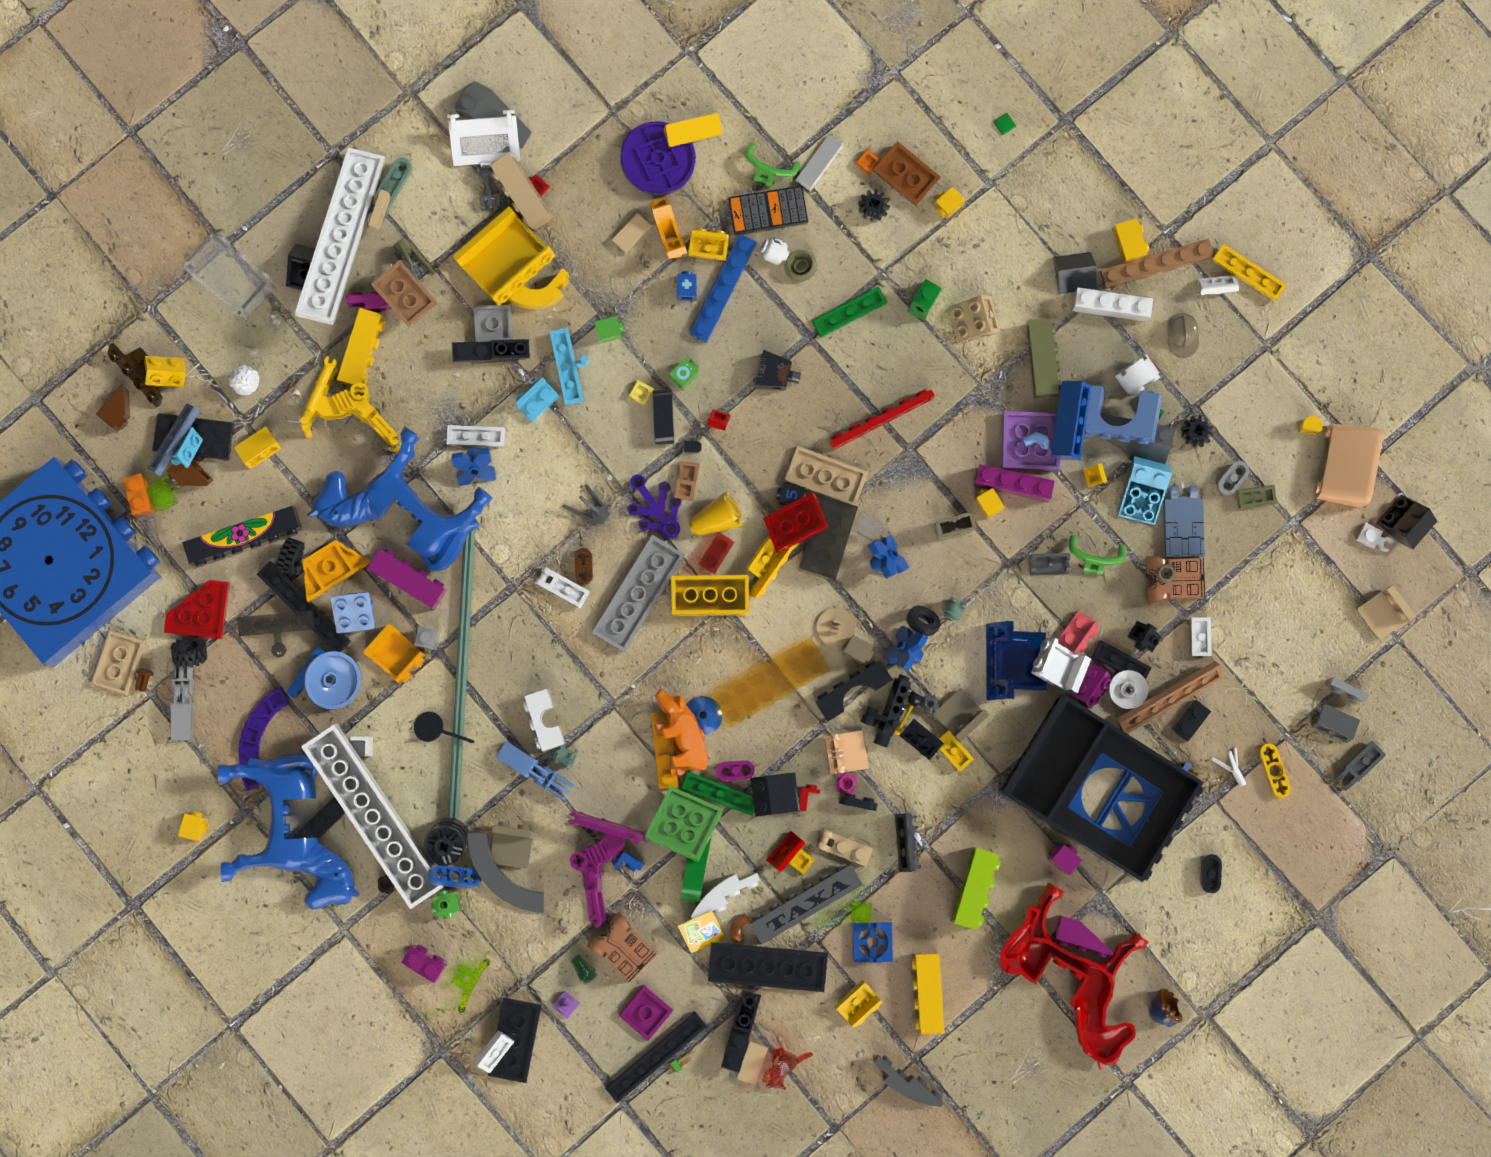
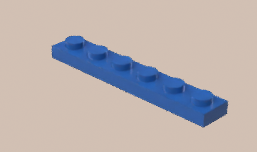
M742 234L739 235L690 332L691 336L705 343L708 342L757 245L756 241Z

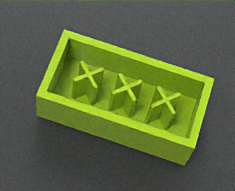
M976 847L972 848L951 919L952 923L976 931L978 927H982L984 916H982L983 908L987 909L990 897L987 896L988 891L993 889L995 884L993 874L995 870L998 871L1001 859H998L999 854Z

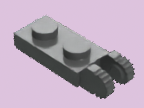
M1370 741L1343 767L1344 769L1335 776L1334 780L1336 782L1341 781L1349 773L1353 778L1342 787L1347 791L1374 768L1386 754L1373 741Z

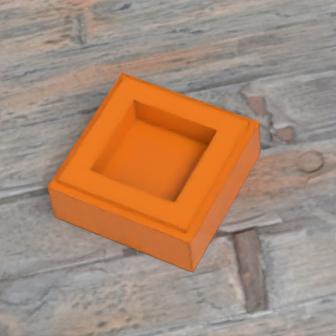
M866 149L855 162V165L870 176L881 159L869 149Z

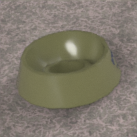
M796 250L789 254L785 261L784 269L790 279L803 282L814 276L817 270V262L812 253L806 250Z

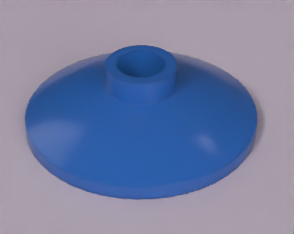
M700 696L688 703L687 707L694 714L699 728L703 730L705 735L717 730L723 717L722 709L717 701L707 696ZM703 711L707 713L705 719H701L699 716Z

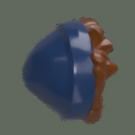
M1163 988L1152 996L1148 1012L1154 1022L1171 1027L1181 1023L1183 1017L1177 1005L1179 1002L1178 998H1174V993L1169 992L1168 989Z

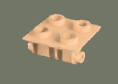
M863 730L825 736L831 775L869 769Z

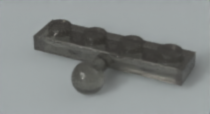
M313 610L237 617L239 636L273 633L274 644L271 647V653L277 658L283 657L287 651L286 646L282 643V632L315 629Z

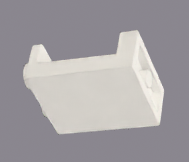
M1055 637L1046 638L1040 646L1041 650L1033 663L1034 667L1031 673L1066 694L1078 693L1091 658L1086 655H1076L1058 644V639Z

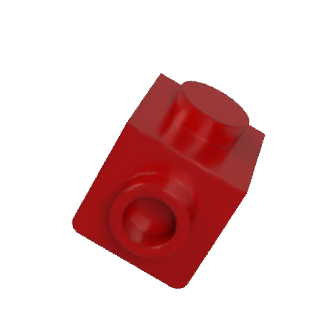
M806 784L805 788L801 787L800 795H798L800 811H807L809 792L820 794L821 790L817 789V785Z

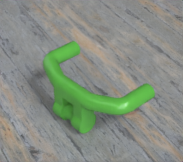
M750 143L744 152L746 160L757 168L753 180L758 183L759 181L765 183L770 188L775 176L793 177L801 166L799 162H794L790 170H784L762 163L752 155L756 148L754 143Z
M1071 535L1069 537V551L1085 561L1083 573L1089 574L1091 572L1102 576L1105 565L1119 564L1125 560L1126 546L1123 544L1118 546V556L1105 558L1086 554L1076 547L1077 536Z

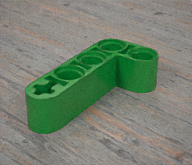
M711 837L699 862L687 858L681 900L700 903Z

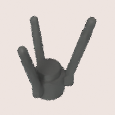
M586 484L585 488L599 506L595 507L583 496H580L579 499L593 510L591 513L593 517L567 505H563V508L590 520L595 525L597 523L602 525L611 513L608 511L609 508L602 503L594 491Z

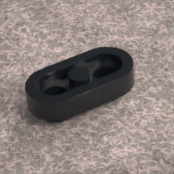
M844 793V797L840 796L838 804L877 811L878 804L874 803L875 799L863 797V800L855 799L856 795Z
M1208 854L1201 861L1200 885L1203 891L1216 893L1221 888L1222 861L1217 855ZM1210 860L1214 862V866L1211 868L1208 866ZM1208 880L1213 881L1212 887L1207 886Z

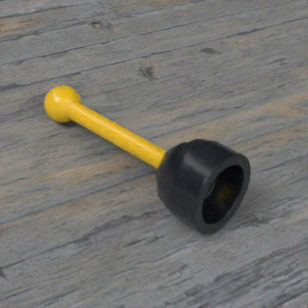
M912 690L908 696L910 706L899 727L894 730L896 735L901 734V729L912 708L921 705L925 699Z

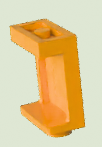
M389 623L363 651L366 656L377 663L399 684L401 682L405 683L412 675L410 672L415 667H420L425 661L423 659L425 654Z

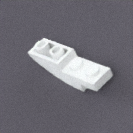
M758 873L740 881L737 874H734L719 883L702 899L691 918L694 919L709 911L718 913L725 910V905L728 904L725 896L729 895L732 898L740 894V889L747 887L749 890L758 886L757 881L760 880Z

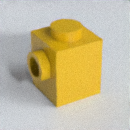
M952 186L946 193L942 191L935 198L937 200L935 202V211L940 217L944 216L948 219L964 205L965 199Z
M191 810V814L184 813L178 836L201 841L203 834H206L208 830V818L202 817L203 813Z

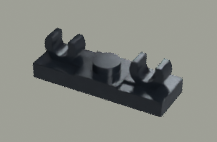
M911 813L895 814L899 872H915L916 869L921 868V865L915 864V858L920 857V854H915L913 830L918 829V826L912 825V819L917 818V815H911Z

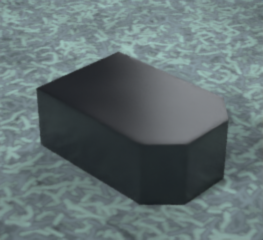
M685 441L684 453H700L702 451V444L699 441Z

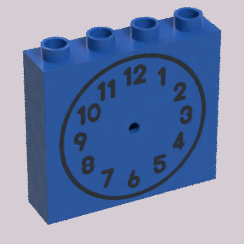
M55 457L0 501V613L41 663L54 667L161 578L154 569L160 563L158 557L146 545L138 550L130 540L136 534L132 526L122 516L114 521L106 512V509L112 503L97 487L90 492L81 482L88 476L84 469L74 459L65 463Z

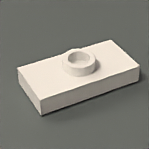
M1235 275L1197 279V287L1201 295L1239 291V284Z

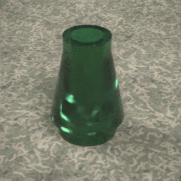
M580 954L570 961L580 982L583 981L585 985L597 977L596 969L585 961Z

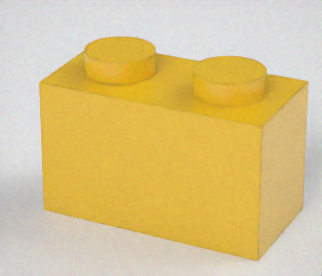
M1137 218L1114 225L1112 231L1123 263L1148 255L1149 245L1143 239V227L1141 223H1138Z

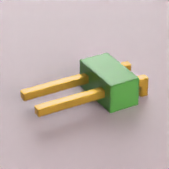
M689 1053L680 1058L679 1060L675 1059L671 1062L672 1065H670L669 1067H674L675 1070L672 1071L673 1073L675 1071L678 1073L682 1070V1067L693 1060L690 1059L681 1066L678 1063L683 1058L688 1056Z

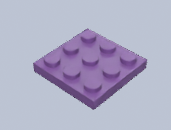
M1003 412L1002 469L1060 470V459L1051 456V446L1048 449H1042L1040 444L1034 443L1025 447L1022 442L1023 437L1038 432L1047 435L1051 439L1050 443L1052 445L1057 413Z

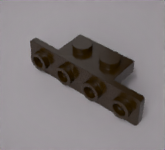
M111 343L107 352L110 360L121 368L122 373L133 381L134 386L146 395L150 403L159 407L163 396L154 386L145 385L146 370L144 360L145 356H148L146 352L139 347L125 356L114 343Z

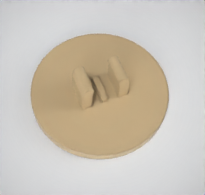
M829 609L822 613L818 619V636L827 645L834 647L842 646L848 643L854 635V620L843 609Z

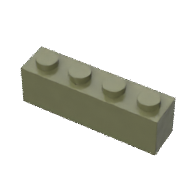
M1051 318L1028 320L1026 327L1034 398L1055 397L1059 394L1062 385L1061 379L1057 377L1060 365L1059 361H1056L1055 354L1058 353L1057 342H1054L1053 335L1056 334L1055 323L1052 324Z

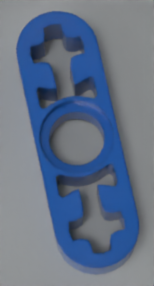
M319 647L315 649L288 688V695L294 699L300 695L305 688L304 675L309 663L316 656L324 653V650Z
M437 865L427 873L428 880L433 885L473 888L481 882L476 869ZM452 872H454V873L457 874V876H458V881H457V882H455V881L452 880V878H451V873H452Z

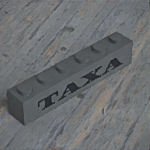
M844 863L835 868L836 873L831 876L829 873L819 878L820 882L814 886L812 883L802 888L803 892L799 895L793 893L785 898L787 902L782 905L776 903L769 907L770 912L765 915L759 913L752 917L753 922L750 925L761 944L771 940L862 886L863 884L852 865L849 864L847 866Z

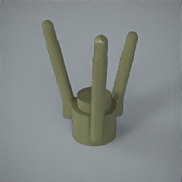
M406 239L399 240L393 245L397 261L401 260V258L406 259L410 267H413L410 259L413 252L432 274L436 273L414 248L413 244H409Z

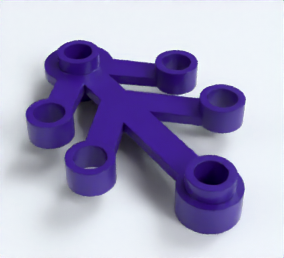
M639 474L632 476L630 479L631 487L634 490H639L651 508L641 507L632 503L627 508L628 513L633 516L641 514L658 517L662 524L641 519L638 523L639 528L642 531H647L648 529L661 531L668 539L676 538L680 533V525L676 522L678 508L681 506V500L674 497L671 498L669 519L664 514L670 484L665 481L659 484L660 494L657 504L645 487L646 481L644 477ZM636 480L642 482L640 486H635L634 483ZM664 484L668 486L666 491L661 490V486ZM678 500L679 505L673 506L672 501ZM632 506L637 507V511L634 513L630 512ZM647 522L648 526L646 528H642L641 523ZM673 526L674 532L669 533L667 528Z

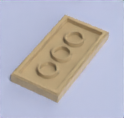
M796 446L784 482L805 487L807 491L855 508L868 471Z

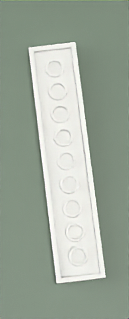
M352 148L347 149L295 311L296 316L330 325L334 324L383 169L385 156Z

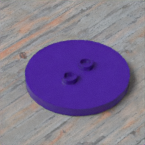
M653 121L636 127L629 133L622 145L620 161L623 173L636 189L646 194L661 196L678 191L690 180L695 168L696 154L692 142L673 147L668 146L663 131L665 125L670 124L667 122Z

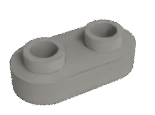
M1243 461L1233 463L1218 481V491L1225 496L1233 494L1248 477L1249 466ZM1237 468L1241 470V475L1236 474L1235 470ZM1224 483L1229 484V489L1224 488Z

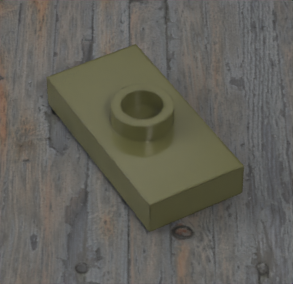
M1275 485L1235 491L1238 510L1278 504Z

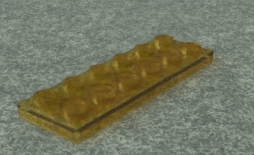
M812 637L711 695L729 727L732 728L831 670Z

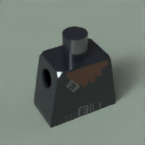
M763 350L755 388L786 390L788 382L799 384L801 373L791 371L792 361Z

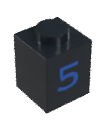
M783 483L782 488L778 487L776 499H780L779 504L787 506L804 497L805 487Z

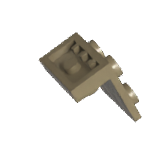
M961 688L933 713L939 722L959 742L989 716Z

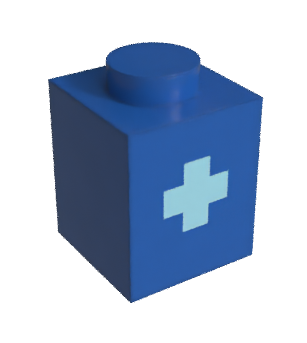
M683 271L681 274H677L678 301H697V276L691 271Z

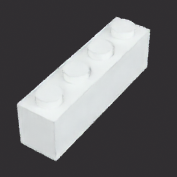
M1077 288L1074 293L1072 311L1147 322L1151 318L1153 298Z

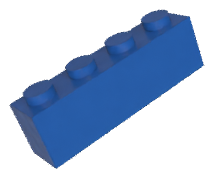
M1062 381L1059 390L1060 398L1056 410L1057 419L1054 426L1051 456L1060 460H1081L1091 385L1084 381Z

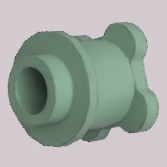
M950 597L948 606L942 610L945 613L943 616L952 622L954 620L959 621V615L963 610L965 611L967 606Z
M562 745L561 748L557 747L553 755L556 758L555 763L560 762L566 765L565 769L569 770L573 766L579 750L575 749L573 752L567 749L565 745Z

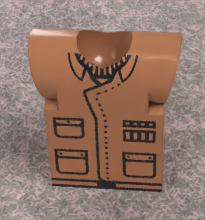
M1146 556V572L1151 580L1147 589L1148 604L1163 600H1193L1206 597L1204 558L1165 560ZM1161 565H1171L1173 570L1176 571V577L1172 579V582L1164 583L1158 580L1157 569Z
M621 910L610 920L607 931L603 934H597L587 945L588 948L602 955L628 982H632L658 954L631 927Z

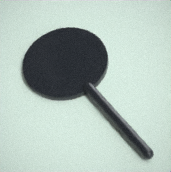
M424 712L415 721V735L424 742H432L443 733L472 744L475 743L472 739L443 730V720L435 712Z

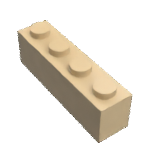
M508 152L490 165L493 169L492 175L497 181H501L503 192L507 197L510 196L512 198L514 209L518 213L521 212L524 217L522 221L528 228L531 227L537 230L554 218L514 155Z

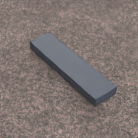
M188 403L184 406L147 469L161 476L172 455H174L200 412L199 409Z

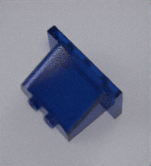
M1014 621L986 624V700L1014 699V691L1047 690V682L1031 673L1034 667L1033 663L1041 650L1040 646L1046 639V632L1014 631Z

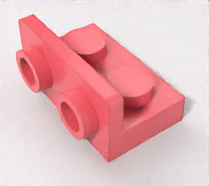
M1078 610L1059 636L1057 643L1075 654H1078V652L1082 654L1088 645L1085 643L1089 637L1093 638L1099 630L1097 628L1099 622L1093 621Z

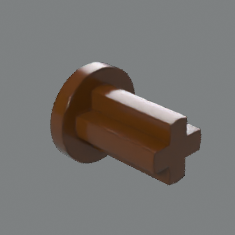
M137 668L138 677L135 690L144 692L147 689L149 677L153 676L154 672Z

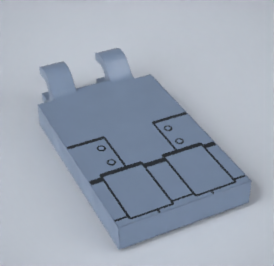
M1190 485L1188 487V496H1179V486L1169 487V499L1164 500L1165 557L1205 556L1203 499H1198V485Z

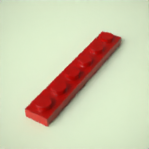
M924 389L916 393L917 397L911 400L909 398L899 402V406L894 409L892 406L882 411V415L878 417L873 415L865 420L866 423L861 426L859 424L851 426L848 429L849 432L845 434L840 432L831 437L832 440L829 445L834 451L933 400L935 395L932 389L929 391Z

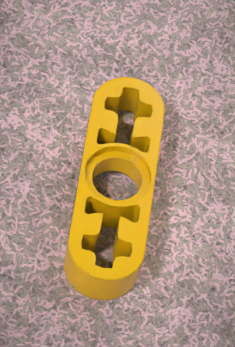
M1263 744L1259 748L1258 754L1271 792L1277 798H1285L1290 794L1291 787L1278 750L1273 744ZM1266 747L1272 749L1273 753L1270 754L1271 760L1276 758V762L1266 763V761H1270L1269 756L1263 753L1266 751ZM1272 765L1278 766L1280 770L1277 776H1272L1269 772ZM1282 777L1283 780L1279 781V783L1281 786H1285L1283 794H1281V792L1276 791V789L1279 788L1278 782L1273 783L1274 779H1280Z

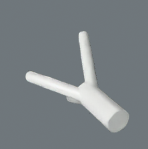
M1236 747L1233 748V755L1231 751H1228L1232 767L1214 757L1211 758L1213 762L1232 772L1239 786L1246 784L1238 768Z

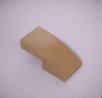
M681 461L674 498L693 501L700 464Z

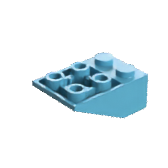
M1134 456L1118 516L1155 525L1172 475L1171 466Z

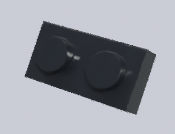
M1194 700L1172 731L1188 742L1211 711L1199 701Z

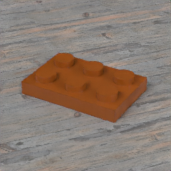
M898 141L873 169L875 174L914 206H917L941 178Z

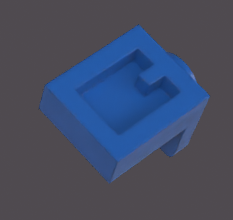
M624 851L622 855L618 853L613 861L615 864L613 869L617 871L624 861L626 862L625 867L635 872L636 869L640 871L645 863Z

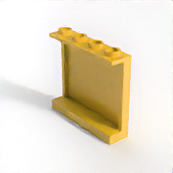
M508 207L452 257L479 287L500 306L514 292L521 289L531 277H534L541 268L549 264L555 257V254Z

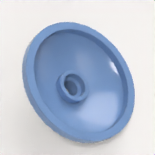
M336 651L324 652L316 656L309 663L304 675V687L308 697L313 703L326 709H339L348 705L356 697L361 684L360 670L355 661L350 656ZM330 676L331 680L327 683L326 677Z

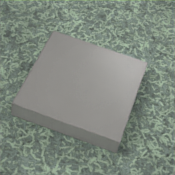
M511 304L473 306L475 342L513 339Z

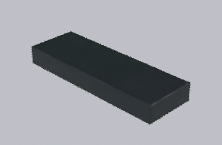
M1102 640L1099 641L1091 658L1119 673L1126 670L1136 671L1145 680L1152 667Z

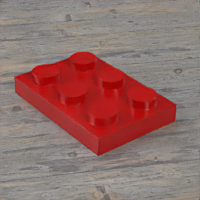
M813 492L763 518L775 551L778 553L829 528L817 497Z

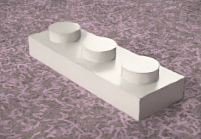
M448 425L447 445L505 447L506 428Z

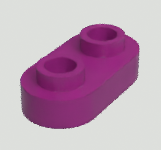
M746 760L722 762L716 769L717 777L722 781L748 780L755 772L754 765ZM742 767H748L749 772L743 774L741 772ZM724 768L729 769L730 772L728 775L722 774V770Z

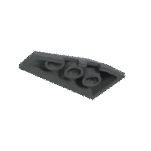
M476 81L463 91L454 107L457 114L466 119L507 116V114H503V110H510L491 89ZM516 116L519 147L523 149L532 132ZM496 134L509 141L508 134Z
M1102 414L1103 420L1112 426H1123L1132 420ZM1157 424L1154 443L1149 442L1147 445L1139 444L1137 440L1122 442L1114 437L1107 441L1117 445L1132 456L1165 464L1172 447L1176 429Z

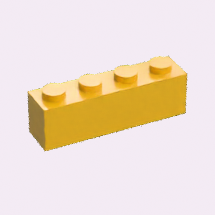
M359 308L337 377L339 383L351 387L358 382L367 384L369 377L367 372L374 362L373 353L375 349H378L380 343L378 337L380 331L383 332L386 321H384L382 314Z
M939 953L914 954L915 958H911L912 970L916 972V978H913L912 981L913 990H917V998H914V1009L918 1010V1018H915V1028L919 1030L920 1034L944 1033Z

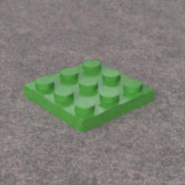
M670 786L645 835V839L699 862L723 813V809Z

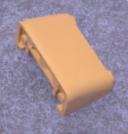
M1333 423L1327 426L1325 438L1330 443L1324 476L1315 485L1316 499L1362 508L1370 503L1382 447L1383 429Z

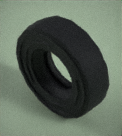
M913 606L906 617V621L911 629L924 636H932L940 628L941 621L938 615L925 606ZM918 617L923 618L929 624L923 623Z

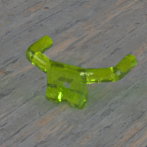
M484 958L475 971L460 964L456 977H453L451 982L465 989L458 1005L460 1013L465 1012L475 985L486 967L490 965L489 958ZM465 975L471 977L468 983L462 981Z

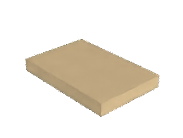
M109 630L91 685L129 696L137 673L136 669L139 667L147 641Z

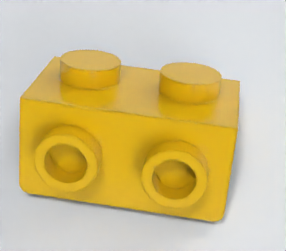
M703 228L691 230L688 256L726 261L729 235L719 230L714 231V233L707 232Z
M145 356V385L184 387L186 377L184 358Z
M861 980L834 1007L853 1028H856L864 1022L865 1018L879 1008L882 1001L865 981Z

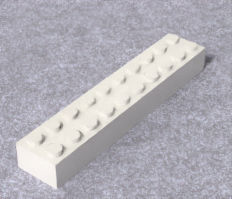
M334 724L301 746L410 909L444 887L433 885L429 882L427 873L433 868L432 864L338 724Z

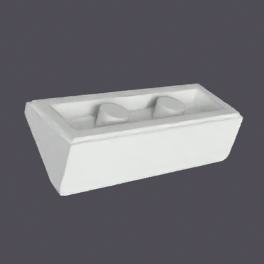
M827 136L795 181L811 192L843 148V143Z

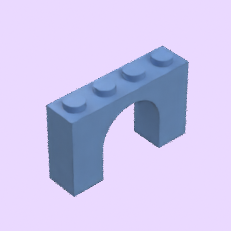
M1091 385L1084 437L1099 435V438L1106 440L1114 437L1122 442L1137 440L1139 444L1147 445L1149 442L1154 443L1162 397L1159 393L1140 391L1135 417L1123 426H1112L1107 424L1102 417L1105 389L1102 386Z

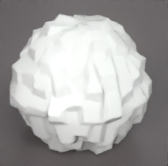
M242 365L241 367L234 368L229 375L230 386L234 388L237 394L251 395L259 387L260 377L258 372L250 366Z

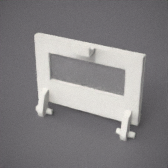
M503 110V114H507V116L463 120H456V118H459V114L447 115V118H451L448 124L453 166L481 164V168L491 167L492 163L508 152L514 155L517 161H521L516 115L511 116V114L515 113V110Z

